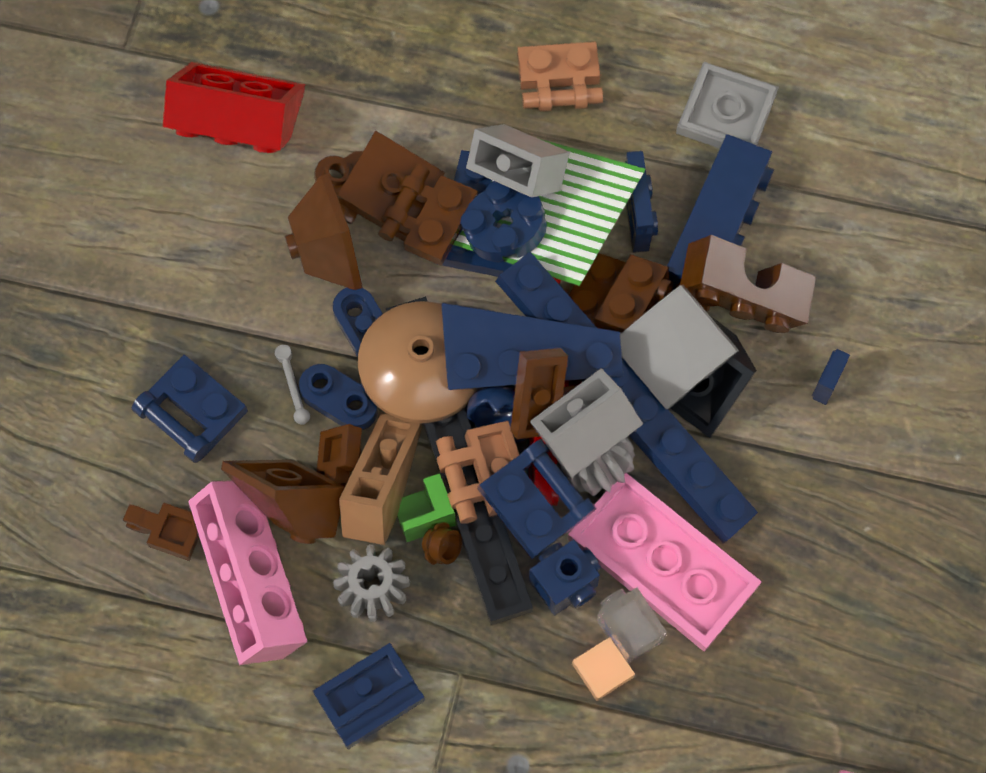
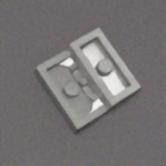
M684 285L677 287L620 334L622 357L665 409L671 408L697 384L708 378L739 351Z

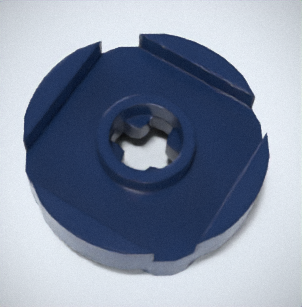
M496 181L491 182L486 190L471 201L460 221L471 249L481 258L493 262L504 261L503 257L516 254L517 258L525 256L539 245L547 228L546 213L539 196L532 198ZM511 217L512 224H502L499 228L497 227L499 220Z

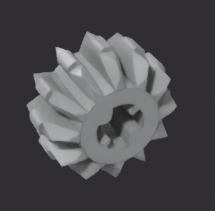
M626 438L573 477L567 473L562 465L561 470L579 492L587 491L592 496H595L603 488L610 493L613 484L616 482L625 483L624 474L634 470V448L630 440Z
M369 544L366 548L367 556L361 557L357 550L352 549L349 554L353 564L339 562L337 568L343 576L334 579L333 585L335 590L342 591L338 597L340 606L352 604L350 611L352 617L358 618L367 609L369 621L374 622L377 620L376 610L382 608L388 617L394 615L390 601L397 604L405 603L406 595L400 589L409 587L410 580L408 576L401 574L405 569V563L402 559L391 562L393 556L391 549H384L378 557L376 556L374 545ZM375 576L379 577L380 586L372 585L369 590L365 589L364 579L372 581Z

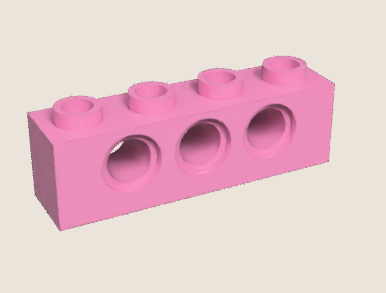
M233 481L210 482L188 502L239 665L284 659L307 643V639L267 517Z

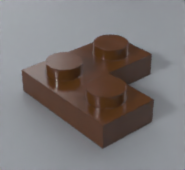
M561 348L520 352L510 431L517 439L540 437L530 421L578 386L564 387L568 355Z

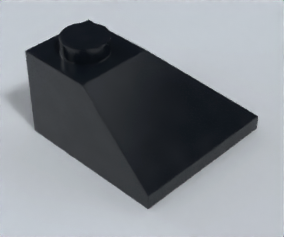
M712 318L739 351L670 408L709 438L714 435L757 371L737 335L714 318Z

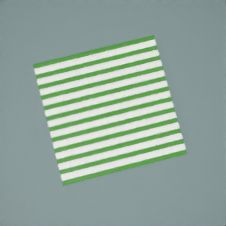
M543 140L569 151L570 154L561 190L539 196L546 213L547 228L542 241L531 253L552 277L580 286L646 169ZM511 217L499 220L497 227L499 228L502 224H512ZM462 230L453 245L473 251L464 230ZM516 254L503 257L504 262L511 264L516 263L522 258H517Z

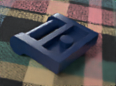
M185 354L149 391L140 394L131 407V410L140 418L144 419L147 417L184 448V455L193 463L201 461L248 412L244 403ZM167 398L205 431L201 435L195 436L159 405Z
M542 439L530 445L523 453L478 486L479 492L532 559L597 509L589 498L584 500L550 458L547 454L549 448ZM532 464L570 510L563 518L557 514L524 472Z

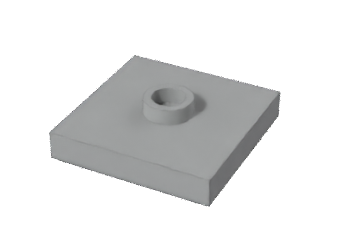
M703 62L678 123L676 134L717 148L721 147L726 134L758 145L779 87Z

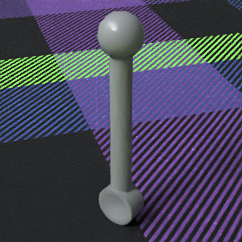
M280 345L275 349V356L282 363L296 410L293 416L294 421L300 425H305L310 420V413L303 407L290 362L292 351L289 346Z

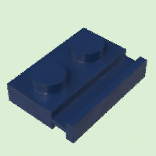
M643 151L626 152L627 161L625 163L646 169ZM646 170L626 203L633 253L649 251L652 236L658 235L656 211H652L650 200L653 195L652 180L650 174H646Z
M388 643L313 690L316 699L348 750L425 701L424 695L420 692L391 643Z

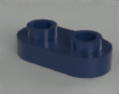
M345 288L335 296L333 312L337 324L358 357L360 344L365 333L383 313L366 289L352 290ZM352 308L362 310V313L355 317L347 314Z
M326 364L313 365L307 368L301 375L299 381L301 396L304 402L311 408L340 426L351 424L365 430L375 422L378 408L368 397L361 384ZM318 379L328 381L324 388L318 389L313 386L314 382ZM357 400L363 403L359 410L348 408L349 403Z

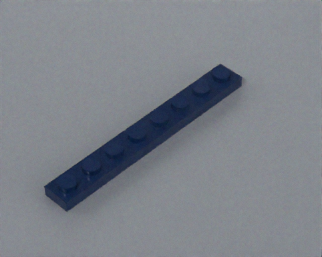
M531 252L501 273L495 281L526 317L597 328ZM622 357L624 376L610 378L622 389L643 423L629 436L722 543L726 542L758 512L673 414L664 408Z

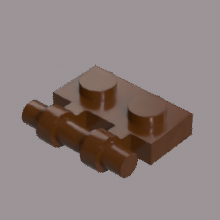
M416 164L411 174L404 176L399 185L401 192L394 205L388 206L382 216L384 223L378 235L384 240L391 242L398 230L408 234L403 243L406 251L442 266L462 230L461 217L471 201L478 195V191L442 175L439 177L434 188H431L424 184L430 174L429 169L423 165ZM415 200L425 204L417 219L408 216V212Z

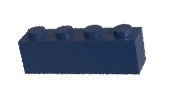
M726 134L667 265L669 267V279L673 281L672 291L676 289V284L681 281L689 243L709 235H714L742 247L745 236L739 234L743 223L751 226L760 202L755 201L754 198L758 190L766 192L775 170L768 167L772 151Z

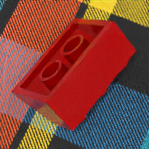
M190 62L166 80L163 128L176 130L175 133L182 137L194 138L204 135L214 137V141L222 145H236L239 142L253 145V149L258 152L275 153L277 150L280 151L291 140L306 84Z

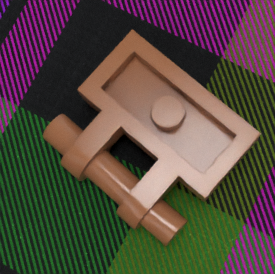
M596 42L518 47L517 56L521 90L537 88V92L522 93L523 109L539 108L541 112L552 111V107L569 105H574L575 109L587 108L588 104L603 103L602 87L586 88V85L599 84L600 82ZM572 86V89L551 91L550 87Z
M508 421L467 430L465 440L468 447L456 450L451 436L442 437L436 441L440 454L437 457L441 473L446 474L451 490L448 494L451 508L457 510L461 524L470 523L477 519L473 505L476 502L485 501L489 517L497 515L479 492L478 486L519 456ZM473 464L479 483L467 486L462 468Z

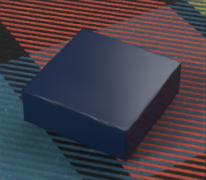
M839 349L833 350L812 394L813 400L824 405L827 404L850 354Z

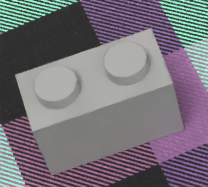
M500 124L474 130L466 168L533 198L561 190L570 152L508 125Z
M602 368L530 421L553 456L571 477L591 465L594 460L620 441L626 439L629 434L643 425L622 389Z

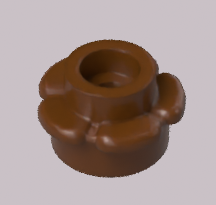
M437 523L423 537L422 548L425 552V558L430 564H451L458 558L461 552L462 537L458 531L450 529L448 523Z

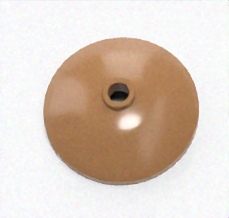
M411 302L390 309L372 323L360 344L358 370L362 386L372 402L394 418L412 423H431L446 419L468 405L469 399L480 389L448 390L442 305L440 303ZM417 346H425L429 349L424 355H417L413 352Z

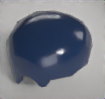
M498 386L485 387L477 391L469 399L467 418L475 424V428L508 421L511 428L515 389ZM513 435L516 444L522 443L529 439H517Z

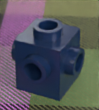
M574 539L564 546L560 542L552 545L539 556L541 562L530 568L529 582L554 616L571 604L575 609L583 606L597 594L595 588L598 587L600 578L598 573L601 569L600 564L590 549L585 547L581 550Z

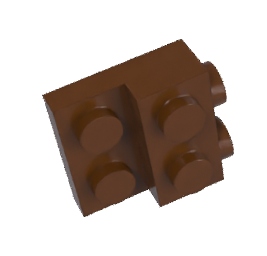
M598 253L580 286L574 285L569 296L597 328L618 331L622 334L635 321L672 292L673 281L669 279V267L631 254L627 261L624 262Z

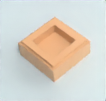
M610 637L572 661V665L596 701L635 676V673Z

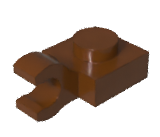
M346 424L321 431L316 472L346 487L350 478L349 472L354 470L360 458L362 428Z
M163 502L159 514L129 504L123 518V522L127 523L126 528L139 533L150 534L146 542L148 547L190 561L199 540L192 512Z

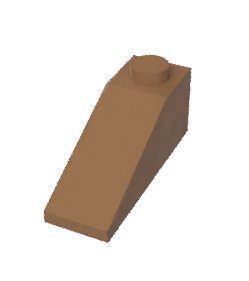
M385 413L380 414L339 499L342 537L385 545L399 512L421 433L422 423L402 421Z

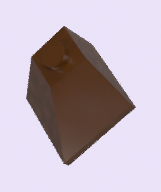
M329 173L321 175L288 216L292 234L285 235V240L291 259L300 258L305 274L352 290L361 289L363 286L348 224Z
M293 459L222 462L221 470L274 525L290 533L292 540L313 544L319 538H335L340 517L339 499L345 489L344 486Z

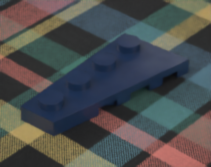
M441 303L448 390L516 385L520 352L561 348L568 355L565 381L585 380L601 368L609 377L624 376L621 336L618 331Z

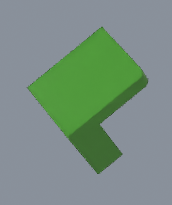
M440 473L423 479L425 490L405 496L401 500L397 517L406 542L424 537L425 533L429 529L434 528L437 523L445 522L450 527L456 525L455 512L451 508Z

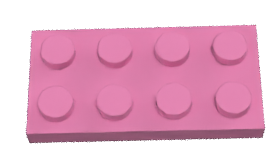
M625 473V483L616 482L613 484L611 492L606 491L594 504L597 509L576 525L568 534L567 539L569 541L574 539L581 550L585 547L590 549L605 571L705 652L757 590L762 581L629 474Z

